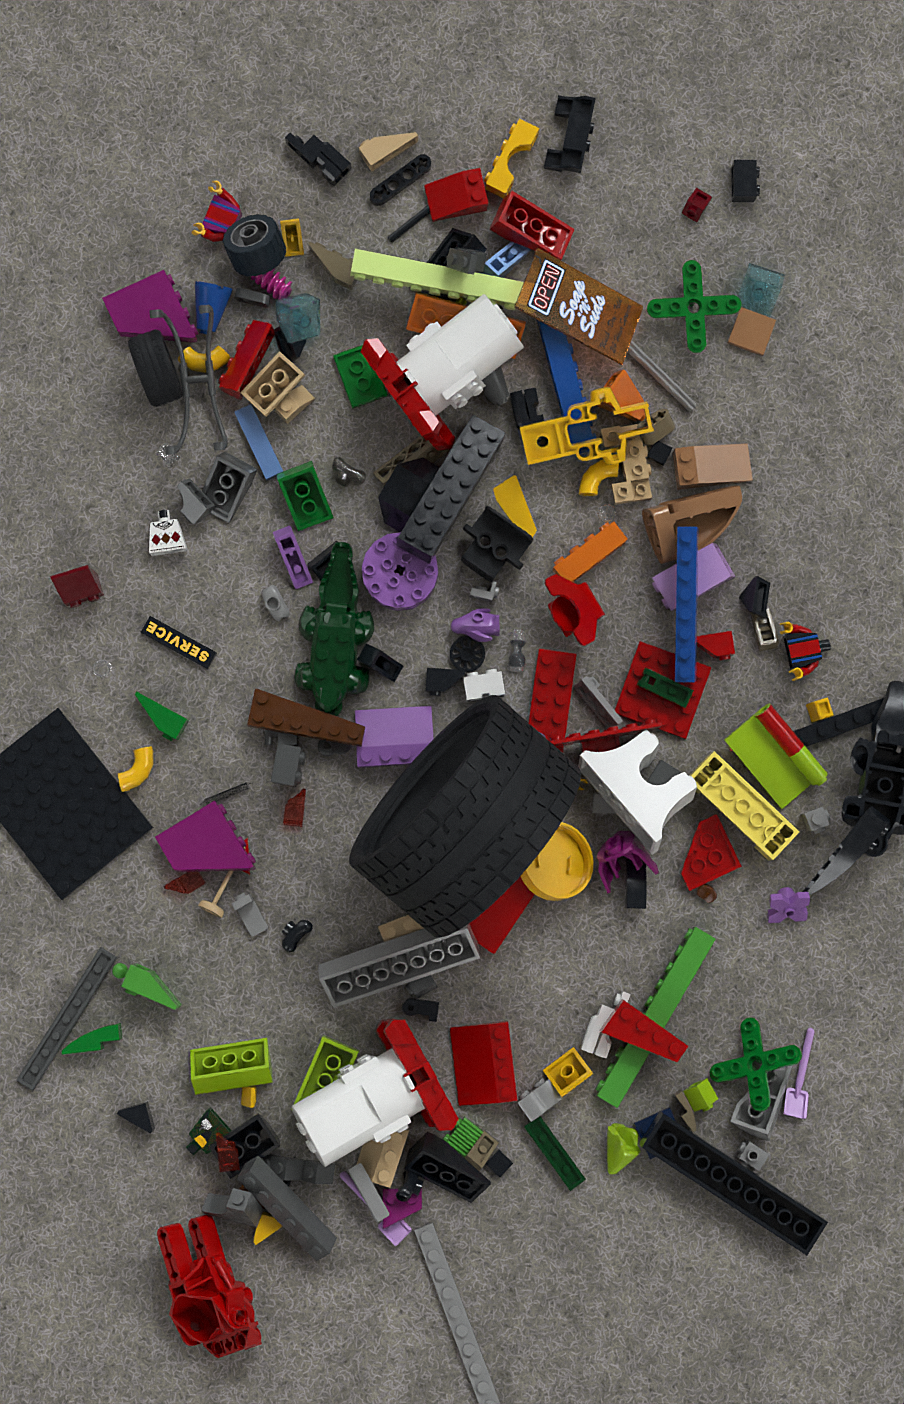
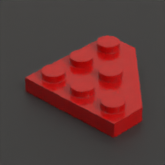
M717 814L698 822L680 873L688 891L742 867Z

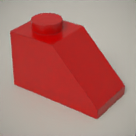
M732 631L697 636V646L711 657L719 658V661L729 660L735 654Z

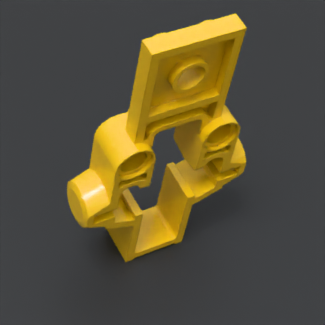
M603 387L590 392V401L571 405L567 410V416L520 426L528 465L576 454L577 458L582 461L602 457L607 465L625 461L627 437L654 431L651 424L648 402L620 407L611 388ZM602 402H611L615 408L612 409L614 415L644 408L647 426L617 433L620 439L619 447L601 451L599 445L603 442L602 438L574 444L570 443L567 430L568 425L597 419V414L591 412L592 406L600 405ZM574 409L581 411V415L577 419L570 416L571 411ZM541 436L548 439V443L544 447L537 444V439ZM581 447H588L589 453L582 456L579 454V449Z

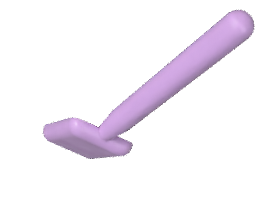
M808 1028L806 1031L795 1089L787 1088L785 1094L783 1114L801 1119H806L809 1094L801 1090L814 1036L812 1028Z
M341 1172L340 1178L365 1203L352 1178L346 1172ZM383 1220L378 1225L379 1230L394 1246H397L412 1230L404 1220L398 1221L386 1229H383Z

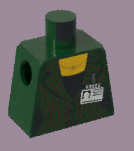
M210 1107L189 1132L193 1141L186 1148L192 1155H195L200 1149L208 1154L211 1152L209 1145L232 1130Z

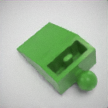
M123 963L114 965L112 969L114 977L118 979L125 977L121 987L126 988V993L133 996L140 994L174 1010L181 1007L180 1001L155 971L137 963L131 964L129 970Z

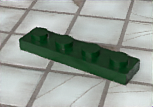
M541 1116L524 1125V1128L570 1191L586 1180Z

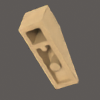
M414 132L374 137L371 140L367 139L360 144L359 154L372 172L418 142V135Z

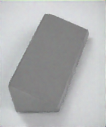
M359 1163L350 1168L348 1172L375 1221L379 1222L388 1217L389 1212L363 1165Z

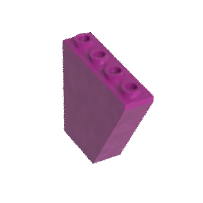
M162 270L102 298L120 336L137 337V335L156 329L161 331L164 340L175 341L171 329L163 317L150 318L149 310L161 309L172 321L181 342L195 343L198 341L196 338L198 331L195 325H190L188 321L191 318L186 307L182 308L180 304L183 301L180 293L173 290L172 286L175 283L171 274L166 275L165 271Z
M213 801L155 836L175 871H251L256 869L254 865L256 862L251 852H246L244 847L247 845L241 836L238 837L235 830L237 828L232 820L228 821L225 814H227V811L222 803L218 804L216 801Z

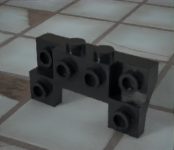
M558 95L554 116L569 119L563 150L547 149L544 169L581 173L585 152H589L591 141L588 140V135L593 134L595 123H592L591 119L596 98Z

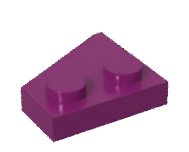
M422 1188L418 1196L412 1194L411 1198L406 1202L397 1200L396 1193L398 1189H383V1203L389 1212V1216L383 1219V1229L422 1210Z

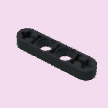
M425 154L418 155L374 187L370 192L371 203L376 206L385 204L431 169L430 157ZM420 161H427V167H424L423 165L418 168L419 173H417L415 168H417L420 165ZM409 170L414 175L411 179H405L403 173ZM395 181L399 186L396 190H390L388 184ZM375 193H377V194H379V195H380L381 193H383V194L381 195L382 199H381V200H379L378 198H377V199H374V198H375Z

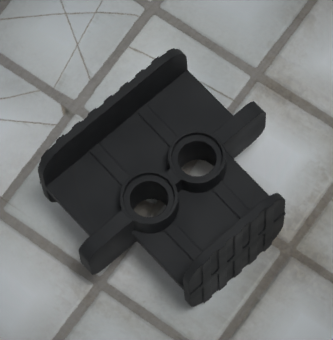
M486 506L472 527L468 524H465L463 530L475 540L465 554L462 555L461 561L471 570L485 578V580L492 582L506 561L521 570L524 564L519 559L533 542V538L525 530H522V528L501 515V513H498L490 506ZM487 537L491 543L488 546H483L480 543V539ZM498 548H503L506 551V555L499 557L495 551Z

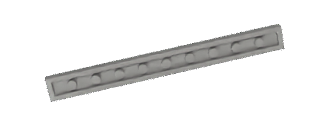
M433 1222L414 1229L477 1400L479 1404H501Z

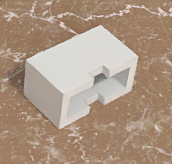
M497 669L486 670V674L478 675V672L467 673V677H463L467 702L481 700L482 695L488 694L489 696H505L502 672H497Z

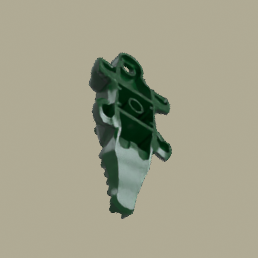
M336 542L332 547L330 561L319 585V607L315 609L312 606L306 605L300 616L299 631L306 640L311 642L310 662L298 663L294 676L295 684L298 688L313 692L316 700L315 709L334 716H339L342 712V701L345 700L347 693L360 694L364 693L368 688L370 680L369 670L357 666L358 646L368 642L374 633V620L371 612L368 610L361 613L357 611L359 588L352 562V546L346 542Z

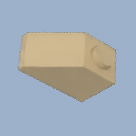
M301 385L291 390L274 410L289 424L315 398Z

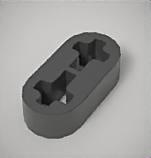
M237 288L234 299L268 308L271 297L263 293Z

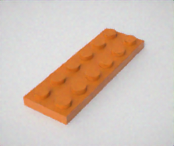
M416 292L406 330L422 333L429 324L436 321L442 327L465 309L467 305ZM507 317L517 330L516 336L521 341L526 322Z

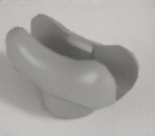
M270 585L267 589H263L262 597L265 606L274 620L280 622L281 618L289 617V609L278 588L275 585Z

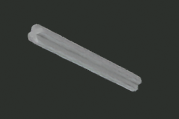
M629 341L625 345V350L688 412L696 407V403L633 341Z

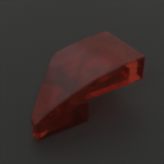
M303 788L300 793L287 801L283 825L303 827L306 789Z
M187 872L163 887L167 890L190 894L205 885L206 882L200 872Z
M216 1133L220 1172L240 1170L238 1149L235 1148V1142L232 1140L229 1142L222 1137V1134Z

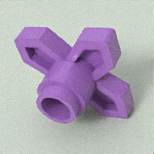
M784 887L778 891V894L770 895L769 903L771 909L768 910L767 914L768 923H780L787 917L794 921L807 920L808 912L806 906L810 903L809 892L795 893L792 888Z

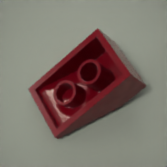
M89 565L50 576L63 603L66 606H70V608L81 606L83 601H97L100 599V596L104 595L98 574Z

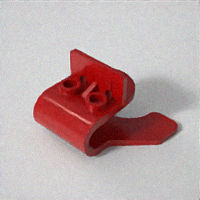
M557 574L545 579V586L552 596H559L548 604V608L551 611L554 622L561 628L565 637L574 634L582 646L592 643L596 637L597 620L605 616V613L587 582L575 584Z

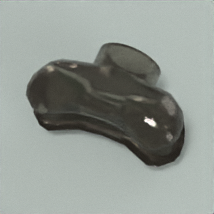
M341 457L334 459L332 470L337 475L335 480L338 484L348 487L349 484L359 486L364 483L366 474L363 470L351 467Z

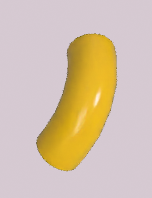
M220 346L211 351L214 371L227 364L231 358ZM191 347L183 350L187 368L192 371L206 373V353H198Z
M600 460L589 466L581 478L579 495L597 496L598 487L602 480L608 477H618L619 463L607 465L604 460Z
M152 746L133 750V766L125 772L118 773L122 792L140 786L149 777L153 767Z

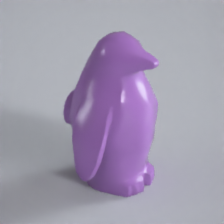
M488 608L476 609L454 619L451 623V630L457 635L464 634L478 642H488L492 640V635L499 636V615L490 614V609Z

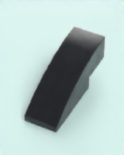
M626 857L625 908L646 909L647 873L646 864L643 860V865L637 870L632 860Z

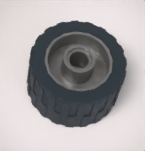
M255 214L241 218L234 222L224 234V248L234 270L241 275L258 276L266 274L277 267L285 258L286 246L273 218L267 215Z

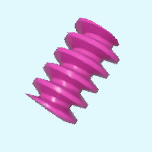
M275 268L266 274L251 277V280H255L257 285L261 284L263 290L267 289L268 294L273 293L272 297L274 299L278 298L279 303H283L292 292L290 288L292 282L289 281L285 284V276L279 279L280 272L273 274Z

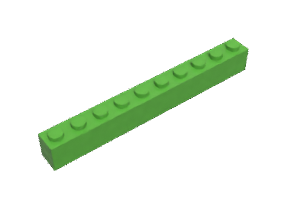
M697 927L687 930L683 937L686 939L682 946L679 945L674 952L676 957L673 963L669 962L664 970L666 975L663 980L660 978L654 987L656 992L653 996L650 995L644 1004L647 1007L643 1014L663 1028L666 1026L716 940ZM627 1042L624 1047L620 1046L615 1053L617 1059L614 1064L610 1063L605 1071L607 1076L604 1081L600 1080L595 1088L597 1090L596 1095L618 1108L650 1051Z

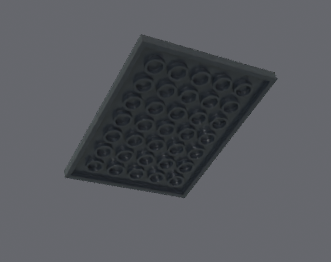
M59 708L0 753V823L61 900H64L154 828L125 791H121L120 784Z

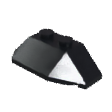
M423 457L396 465L378 496L385 524L398 532L403 530L439 469L437 465Z

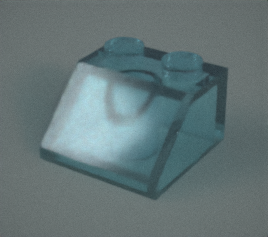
M749 263L737 296L741 300V307L770 317L782 288L785 274Z
M303 293L276 300V319L288 343L320 335L319 298Z

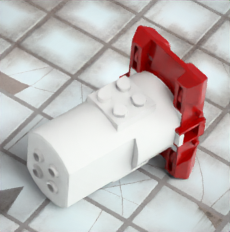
M483 294L442 327L436 321L429 324L420 335L412 337L406 345L410 352L401 359H398L394 353H390L379 338L366 339L361 353L410 419L412 425L425 440H429L432 446L439 451L451 449L455 440V436L442 420L439 413L449 405H452L455 409L461 408L467 404L468 399L472 396L479 395L486 386L482 380L522 350L524 346L516 336L517 330L497 304L493 305L488 297Z
M383 1019L376 1027L375 1031L386 1052L377 1057L367 1054L357 1059V1064H348L339 1069L340 1073L337 1074L338 1079L292 1105V1111L298 1122L296 1123L298 1130L303 1136H306L307 1141L305 1142L309 1150L315 1153L324 1167L370 1140L380 1143L391 1138L390 1134L406 1130L408 1124L411 1123L410 1117L420 1112L427 1127H435L438 1131L454 1129L459 1120L405 1019Z

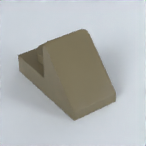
M483 1131L464 1158L480 1171L499 1142Z

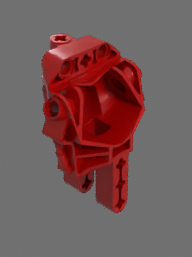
M206 1214L189 1220V1232L197 1255V1260L194 1261L192 1260L181 1224L173 1223L160 1227L157 1231V1238L170 1279L168 1286L173 1301L169 1315L183 1342L188 1346L203 1343V1346L217 1358L261 1345V1333L257 1328L258 1321L255 1322L254 1309L251 1305L253 1301L252 1291L249 1287L245 1286L244 1282L235 1280L231 1265L226 1261L213 1217Z

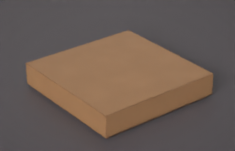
M741 307L727 343L763 356L776 320Z

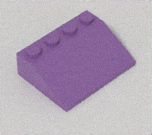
M431 706L355 710V723L365 726L362 747L356 746L358 768L410 765L433 740Z

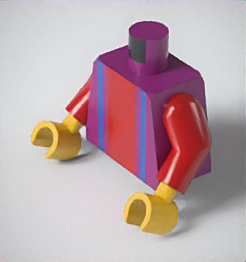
M212 181L216 184V189L214 190L211 186L208 189L210 192H217V195L214 194L203 223L193 224L199 231L193 230L192 234L195 236L201 234L205 239L219 242L223 241L227 229L234 222L241 219L242 212L239 204L230 193L222 188L219 181Z

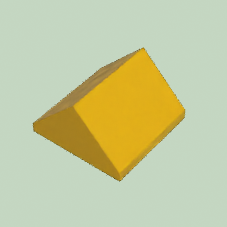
M574 1047L543 1069V1072L561 1097L593 1074Z

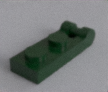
M644 668L643 676L636 684L638 687L686 708L694 690L648 668ZM650 678L655 679L653 685L648 684Z

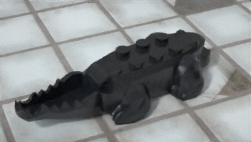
M892 681L888 685L885 698L871 725L872 741L869 742L867 739L860 737L855 743L850 756L852 769L860 775L857 795L846 796L843 801L842 820L850 826H855L871 807H874L890 820V823L887 825L890 829L883 837L881 835L877 837L875 841L878 843L871 852L867 850L864 853L870 857H877L885 853L888 847V840L892 834L904 835V682ZM898 747L901 748L900 753L896 752Z

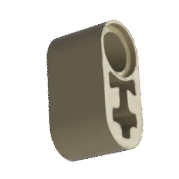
M660 409L650 415L654 431L640 434L645 445H652L671 433L675 428V424L667 409ZM646 419L638 424L637 429L647 426Z

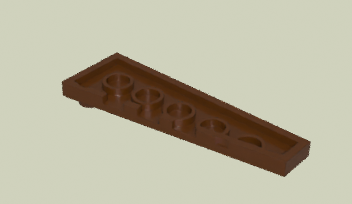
M259 689L254 691L247 723L248 727L362 747L365 726Z

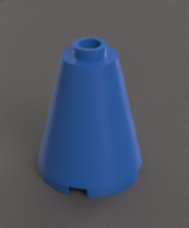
M195 281L197 329H200L201 334L207 335L209 313L199 314L198 306H212L214 311L212 332H216L231 297L232 288L225 286L221 288V286Z

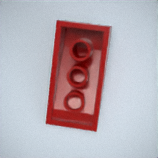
M511 191L502 199L490 226L491 231L504 239L559 261L562 260L575 230L514 191Z

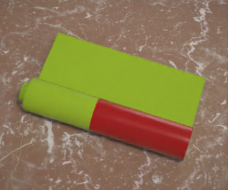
M770 703L759 709L724 739L781 809L810 785L820 786L827 780L828 773Z

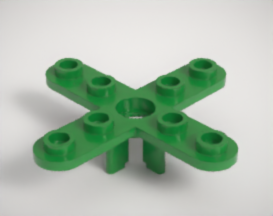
M689 260L682 267L684 297L653 299L647 305V313L652 318L685 317L687 347L692 353H701L706 347L705 316L736 314L741 309L742 303L740 298L735 295L703 296L701 266L697 261ZM695 303L698 304L697 313H691L688 310V306L692 307Z
M749 1017L743 1020L740 1027L744 1057L714 1064L710 1069V1077L717 1083L747 1077L751 1106L756 1111L763 1112L769 1108L771 1103L767 1071L798 1064L802 1058V1051L795 1045L764 1051L760 1024L755 1018ZM754 1061L760 1065L762 1064L759 1070L752 1066Z

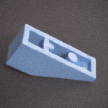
M510 242L487 260L484 271L479 273L504 278L531 249Z

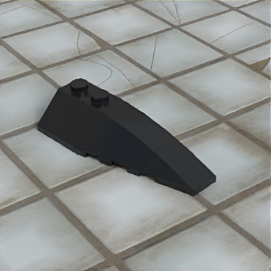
M874 807L869 808L802 892H809L810 896L849 869L867 850L871 852L878 843L875 841L879 835L883 837L890 829L887 826L890 820Z

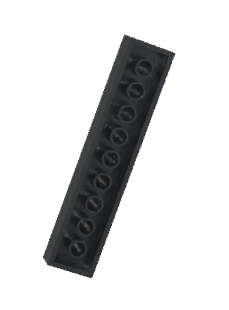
M661 1111L658 1112L639 1142L643 1149L806 1256L828 1224L823 1217Z

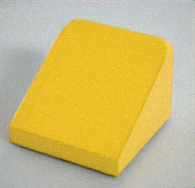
M828 697L806 704L811 722L834 716Z
M256 1086L242 1087V1106L255 1107Z

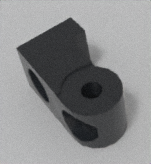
M409 998L403 1003L402 1009L408 1016L416 1014L428 1015L429 1021L437 1022L439 1002Z

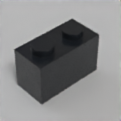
M757 160L733 161L731 166L732 202H754L756 197L759 196L760 185H757V178L760 175V167L757 166Z

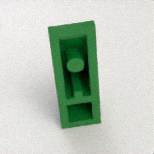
M136 691L135 696L158 730L163 732L162 736L170 741L173 738L179 740L189 720Z

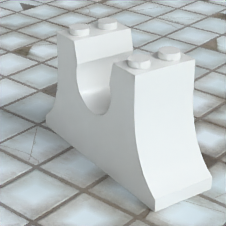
M646 729L619 748L605 752L586 750L580 755L578 767L583 776L653 855L659 850L662 840V829L675 813L693 800L697 783L692 776H688L685 772L672 777L669 782L663 785H652L642 778L640 771L651 764L656 757L659 740L656 735Z

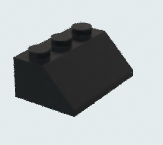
M258 1113L209 1145V1148L231 1179L241 1172L243 1166L248 1161L257 1156L262 1159L280 1147V1139L270 1124Z

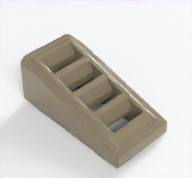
M767 608L766 610L767 619L757 621L759 616L750 612L759 651L777 648L779 640L770 609ZM768 624L766 627L759 628V625ZM770 631V634L761 635L763 632Z

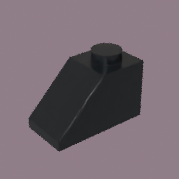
M367 643L357 658L363 665L392 682H395L404 667L380 649Z
M427 668L425 691L429 692V696H441V693H446L465 676V670Z

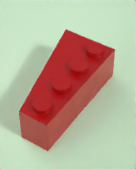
M623 999L620 1000L600 1029L601 1033L675 1062L679 1061L688 1048V1045Z

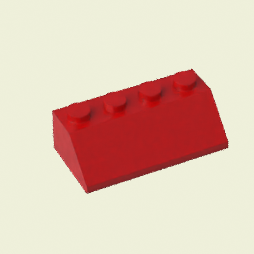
M253 320L251 325H247L243 341L240 340L238 342L234 358L231 357L228 361L227 372L222 374L218 381L222 392L242 400L243 395L240 392L251 382L275 336L273 326L270 323Z

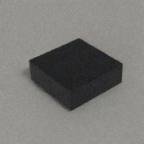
M657 441L653 444L647 458L664 466L673 448Z
M500 1149L486 1162V1165L499 1177L513 1164Z

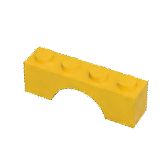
M520 118L517 124L513 123L509 134H511L510 138L504 140L501 146L502 153L500 157L496 156L492 164L494 167L492 172H488L484 179L486 183L485 190L501 198H504L509 193L514 184V176L508 169V161L517 152L531 151L539 135L540 128Z

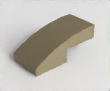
M679 1089L674 1095L685 1109L679 1115L690 1130L695 1132L696 1122L692 1108L683 1092Z

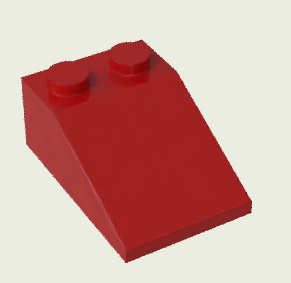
M480 168L461 171L424 185L432 222L487 211L489 203Z

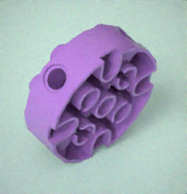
M400 533L387 534L376 540L365 553L362 564L364 586L371 598L383 607L396 611L414 609L426 602L434 591L438 579L436 557L434 556L430 564L396 546ZM398 568L405 570L403 575L400 576L399 573H396Z

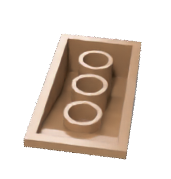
M748 443L675 448L672 453L677 490L753 481Z

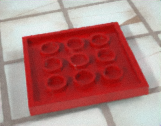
M639 641L615 711L620 716L642 724L650 720H655L656 723L662 722V726L658 728L659 730L686 739L712 667L696 662V682H677L694 690L686 708H683L636 685L643 676L644 668H648L675 681V654ZM650 678L648 684L653 685L655 679Z

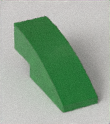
M121 1023L104 1026L79 1037L62 1050V1055L104 1049L103 1042L122 1039Z

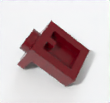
M696 188L687 200L682 214L698 222L703 211L710 203L712 196Z

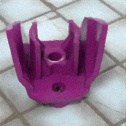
M617 831L598 851V871L607 894L611 892L613 872L616 878L620 877L618 872L621 870V866L617 858L621 856L632 860L637 870L643 865V860L655 875L659 874L657 864L652 860L644 845L632 831Z

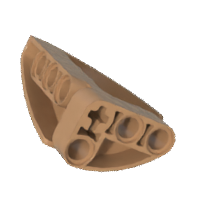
M736 485L698 493L643 509L642 517L645 529L659 562L663 564L677 560V527H699L698 551L713 543L729 526L741 505L742 493L740 486Z

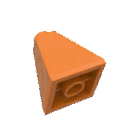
M624 369L613 373L604 385V387L611 388L620 407L644 402ZM602 402L600 405H595L610 412H613L612 409H615L611 402ZM644 408L618 414L633 421H643L645 419Z

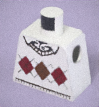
M169 510L158 511L159 521L150 523L149 553L151 556L188 551L179 521L177 519L170 520Z

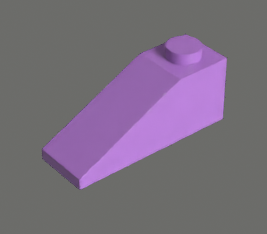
M291 526L274 531V538L295 589L313 583Z

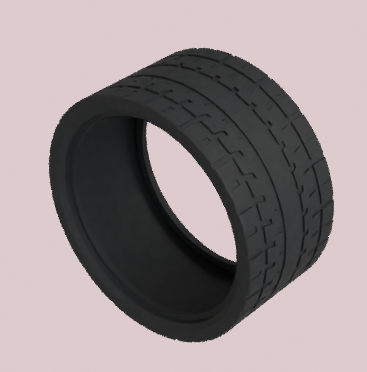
M487 696L470 706L446 726L395 781L357 836L349 856L350 866L434 937H445L468 925L497 901L542 851L563 821L575 799L581 781V771L576 764L499 696Z

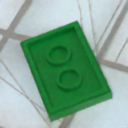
M363 345L333 355L352 409L388 396L383 382L361 353Z

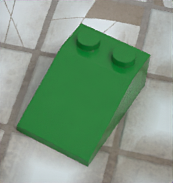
M312 461L277 474L278 483L298 531L334 518Z

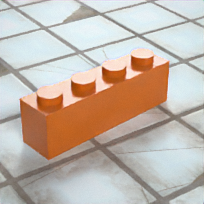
M607 522L599 528L600 532L594 535L592 533L584 539L585 543L582 546L576 545L569 551V556L566 558L562 556L556 560L553 571L555 574L575 582L625 544L628 538L615 522L611 524Z

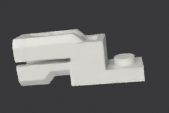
M621 991V994L617 993L614 1005L617 1006L621 999L628 1002L630 994ZM600 1004L597 1014L591 1016L580 1047L581 1050L592 1054L594 1052L595 1055L607 1059L612 1042L609 1039V1035L600 1033V1029L614 1008Z

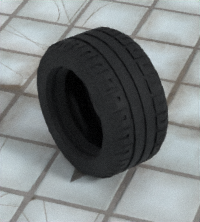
M154 329L137 335V337H131L128 341L131 356L151 406L158 407L161 404L164 405L180 399L183 396L182 387L161 331Z

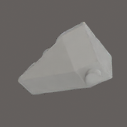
M793 1065L767 1071L771 1099L767 1110L763 1112L756 1111L751 1106L748 1091L737 1103L730 1122L752 1136L770 1141Z

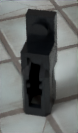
M291 132L285 137L286 144L312 169L318 165L322 169V176L333 186L342 179L339 176L340 174L344 177L352 169L351 163L329 142H322L315 135L305 144L298 135L294 136Z
M536 388L525 389L524 393H522V390L510 393L511 405L518 429H520V426L545 421L543 414L537 415L536 409L539 406ZM544 436L539 437V440H537V444L541 447L546 446L548 443V439Z

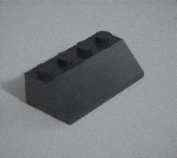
M452 228L427 263L446 267L450 248H465L485 252L487 248L474 234ZM422 290L420 292L445 300H450V298L446 294L440 293V295H432L429 293V291Z

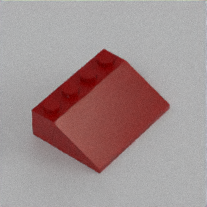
M508 1021L450 1027L459 1106L518 1101Z

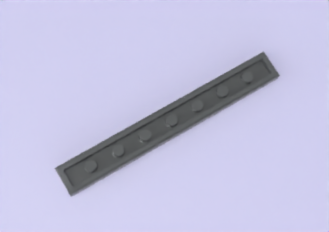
M100 947L17 1078V1082L34 1091L116 961L117 956Z

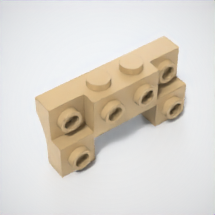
M638 424L601 429L600 433L603 438L604 450L619 447L620 439L617 433L637 429ZM640 435L627 437L626 460L621 462L625 482L611 485L615 499L614 505L652 499L649 484V475L652 474L650 464L646 463L645 457H648L647 447L643 446Z

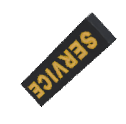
M149 616L141 631L142 634L206 669H209L217 652Z

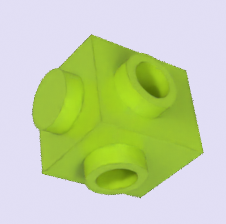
M708 1078L693 1083L683 1091L694 1112L701 1109L705 1112L711 1109L713 1103L718 1100Z

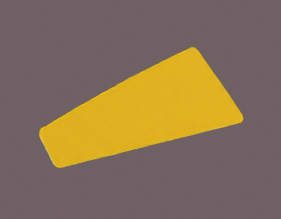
M513 475L493 488L496 501L512 523L525 530L533 538L537 529L517 476Z

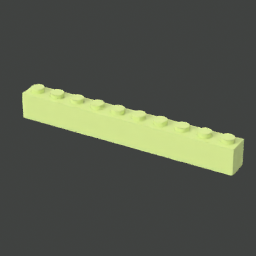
M359 249L354 251L350 276H354L356 280L365 281V279H370L376 284H384L385 282L392 284L391 286L396 288L410 287V290L416 292L426 290L432 295H440L441 293L448 295L452 299H459V297L467 298L468 302H474L481 295L485 294L493 305H502L508 310H515V308L523 309L522 312L528 314L537 312L527 306L535 284L474 272V275L467 274L445 266Z

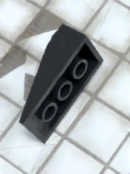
M428 1131L408 1151L405 1170L470 1203L491 1185L490 1180L445 1140Z

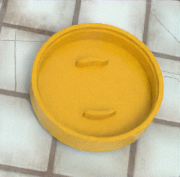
M561 822L542 851L521 875L524 884L538 897L550 901H560L577 895L587 886L593 873L594 862L589 843L580 831L569 824Z

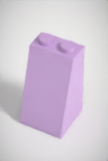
M711 543L698 551L697 598L735 577L721 550L715 543ZM677 564L652 577L654 580L652 583L657 593L661 592L665 608H670L671 611L676 610Z

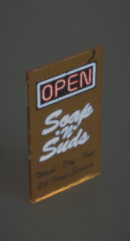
M539 248L535 251L515 303L516 309L620 365L624 363L643 310V306Z

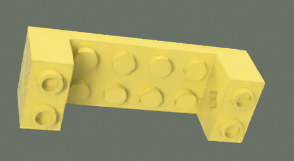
M715 751L710 753L689 775L697 783L696 793H702L756 845L754 848L768 861L774 860L799 833L784 816Z

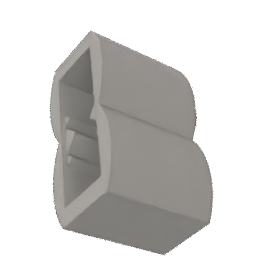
M540 1079L534 1084L535 1088L532 1091L525 1090L518 1096L519 1100L517 1103L531 1122L563 1099L549 1079Z

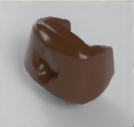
M708 884L701 885L697 890V895L707 903H712L717 898L714 888Z

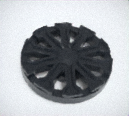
M469 636L458 638L450 648V660L458 670H465V672L475 671L484 662L485 648L483 644ZM463 640H467V646L464 645ZM471 641H475V644L470 647ZM460 643L462 649L456 647V644ZM480 645L481 650L474 651ZM453 650H456V651H458V652H460V653H459V654H453ZM482 654V658H479L475 655ZM461 657L457 662L454 661V658ZM473 659L480 663L478 665H475ZM464 661V667L462 668L459 665ZM468 662H470L472 668L470 669L467 668Z

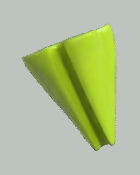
M613 1123L607 1128V1170L609 1174H617L634 1160L641 1150L638 1147L637 1130L625 1127L623 1124Z

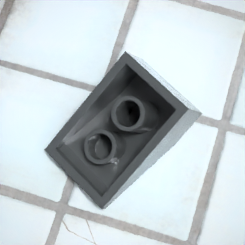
M227 452L217 455L202 490L215 505L210 513L230 523L248 492L258 469Z

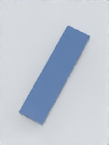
M252 404L235 411L234 413L266 481L283 472Z

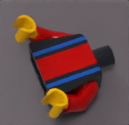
M783 622L780 625L784 626V631H780V634H785L783 639L790 667L789 673H794L795 678L792 681H796L809 675L818 667L819 661L822 659L821 652L831 650L829 639L819 641L817 633H812L806 627Z

